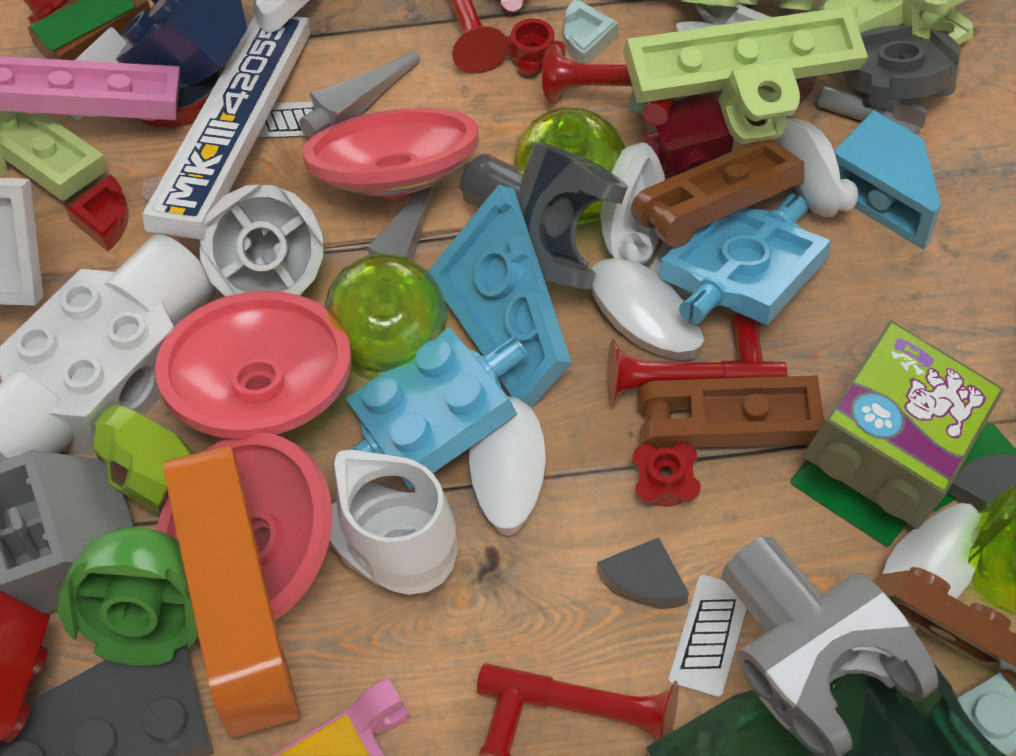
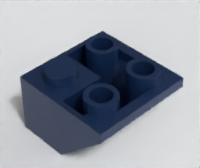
M151 0L154 4L148 13L145 11L140 12L122 33V36L128 42L116 60L119 63L179 66L180 82L195 86L223 68L247 31L241 0Z

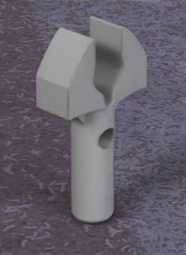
M823 86L818 92L816 99L819 108L860 121H864L875 110L895 123L904 125L918 136L920 129L924 128L927 116L926 108L917 98L903 99V102L894 108H878L869 104L868 98L833 87Z

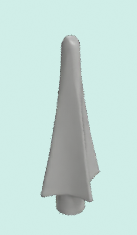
M410 52L373 71L311 92L310 96L314 110L299 119L301 130L307 137L311 138L331 125L360 116L383 92L419 62V54L417 52Z
M440 181L428 188L416 191L389 225L366 247L373 262L366 282L373 290L386 292L393 279L407 286L422 227Z

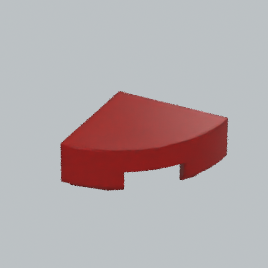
M111 174L66 207L71 222L106 251H109L116 245L127 227L129 218L128 205L120 184Z

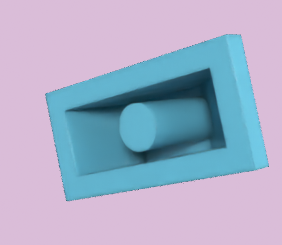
M874 110L834 150L840 171V179H848L857 185L858 199L854 207L855 209L924 250L931 241L941 207L924 139L911 132L904 125L895 123Z

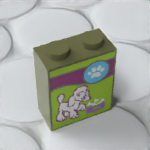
M890 320L802 457L820 467L830 477L842 481L874 501L887 513L901 518L916 529H919L946 495L1001 397L1004 388Z

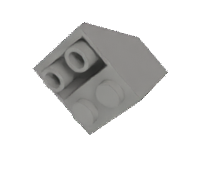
M31 450L0 461V591L44 614L58 608L59 593L67 571L89 542L117 528L135 527L124 494L109 485L108 469L102 459Z

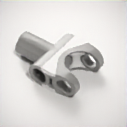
M771 536L759 537L739 550L724 567L721 574L722 579L766 631V633L738 651L737 661L751 688L774 717L816 756H843L852 749L849 731L835 710L838 705L830 692V684L834 679L846 674L863 673L878 678L890 689L895 686L905 697L916 702L921 701L938 689L937 671L925 646L900 610L870 578L862 573H854L822 595Z

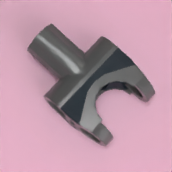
M538 141L534 143L525 171L489 154H481L474 161L468 163L460 181V189L463 193L464 201L480 208L498 185L513 188L544 280L590 290L596 272L588 268L589 263L581 257L576 247L575 231L577 221L582 212L594 202L605 200L622 204L628 185L595 162L559 147Z

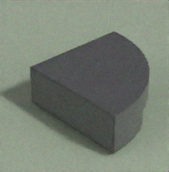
M994 454L969 462L959 470L947 493L967 504H971L977 510L1005 524L1016 507V456Z
M659 537L597 563V573L601 580L612 592L619 596L625 595L636 601L653 604V608L659 609L674 608L688 604L689 592Z

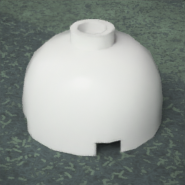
M246 185L224 195L207 213L203 226L207 224L206 237L204 240H200V261L211 284L226 297L253 291H279L301 295L316 279L324 257L323 231L313 210L295 193L273 185Z

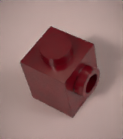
M708 92L674 101L669 110V117L666 123L656 126L646 121L645 134L639 135L638 142L647 143L659 158L665 180L732 152L733 137L727 128L722 109L714 93Z

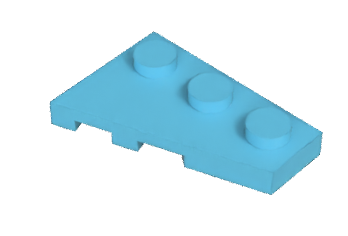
M498 185L426 274L483 356L510 339L512 335H515L520 341L529 358L524 359L498 378L512 397H516L528 406L534 407L572 362L515 190Z

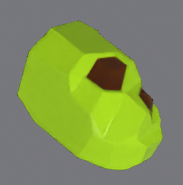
M113 405L103 411L94 423L93 450L96 452L97 458L105 463L108 469L109 485L141 504L149 511L160 515L168 496L163 461L191 455L196 452L176 434L139 412L121 405Z

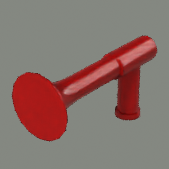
M450 0L462 31V35L453 46L452 57L455 65L460 70L470 74L492 70L507 55L509 44L506 35L500 29L481 24L472 0Z
M550 45L543 58L542 87L546 100L550 104L557 103L566 90L579 86H632L626 64H587L575 62L565 58L558 45ZM675 98L646 103L642 110L644 119L656 126L665 124Z
M738 313L732 318V328L735 331L739 361L722 360L721 363L642 360L624 353L618 348L615 339H612L607 366L608 398L610 405H614L616 398L626 390L652 381L788 376L787 365L785 362L763 361L758 329L760 322Z
M484 663L478 676L477 693L498 699L485 744L481 747L479 756H512L510 751L524 704L545 709L553 707L618 721L636 727L656 741L659 746L660 755L664 756L670 743L676 717L679 693L678 682L674 681L668 690L658 695L632 696L553 680V677Z

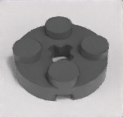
M912 26L879 27L860 33L868 55L861 69L843 72L845 81L851 87L868 94L869 104L878 108H894L899 106L903 99L927 96L945 97L953 94L956 90L961 50L958 43L952 37L940 31L930 29V39L912 36Z

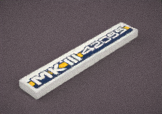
M254 15L247 31L241 38L142 213L145 231L199 240L205 239L207 224L204 226L203 224L207 213L224 195L229 193L310 36L309 18L292 16L277 31L268 33L262 30Z

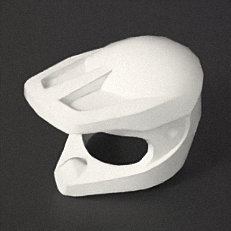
M358 450L338 452L333 464L337 500L332 504V529L329 544L343 563L372 583L397 593L409 595L424 593L442 584L453 571L458 550L453 511L434 474L425 466L412 459ZM383 476H399L408 479L414 485L415 492L395 491L368 482Z

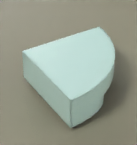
M573 0L565 14L564 43L569 55L576 62L588 64L618 37V22L580 0Z

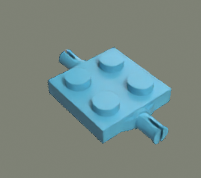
M789 194L775 210L771 211L746 207L730 214L725 219L712 222L695 230L692 238L686 244L677 248L673 247L661 259L660 279L693 293L679 307L680 314L686 322L692 319V324L698 325L715 306L720 305L765 325H768L828 260L831 240L806 231L796 224L808 210V205L803 197L799 195L795 200L796 194Z
M451 327L447 328L345 398L361 420L362 434L365 437L348 450L412 459L425 466L432 473L436 472L518 415L510 399L502 391L498 377L524 359H528L529 356L515 335H512L510 339L485 356H482L468 349ZM401 477L409 490L414 487L408 479Z

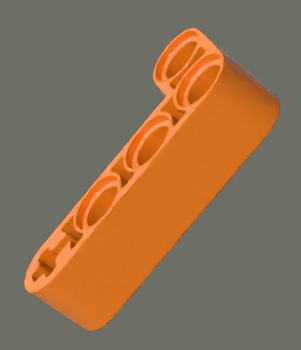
M232 444L163 461L166 485L208 683L215 708L229 737L235 738L301 719L291 674L280 644L247 499Z

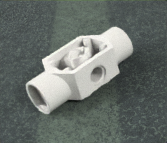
M153 234L115 272L80 269L0 346V376L2 379L0 383V461L31 450L57 454L64 452L99 456L93 450L94 423L103 411L113 405H121L144 415L161 398L155 375V363L161 344L175 330L174 327L183 318L206 305L216 294V287L211 284L202 263L187 248L166 235Z

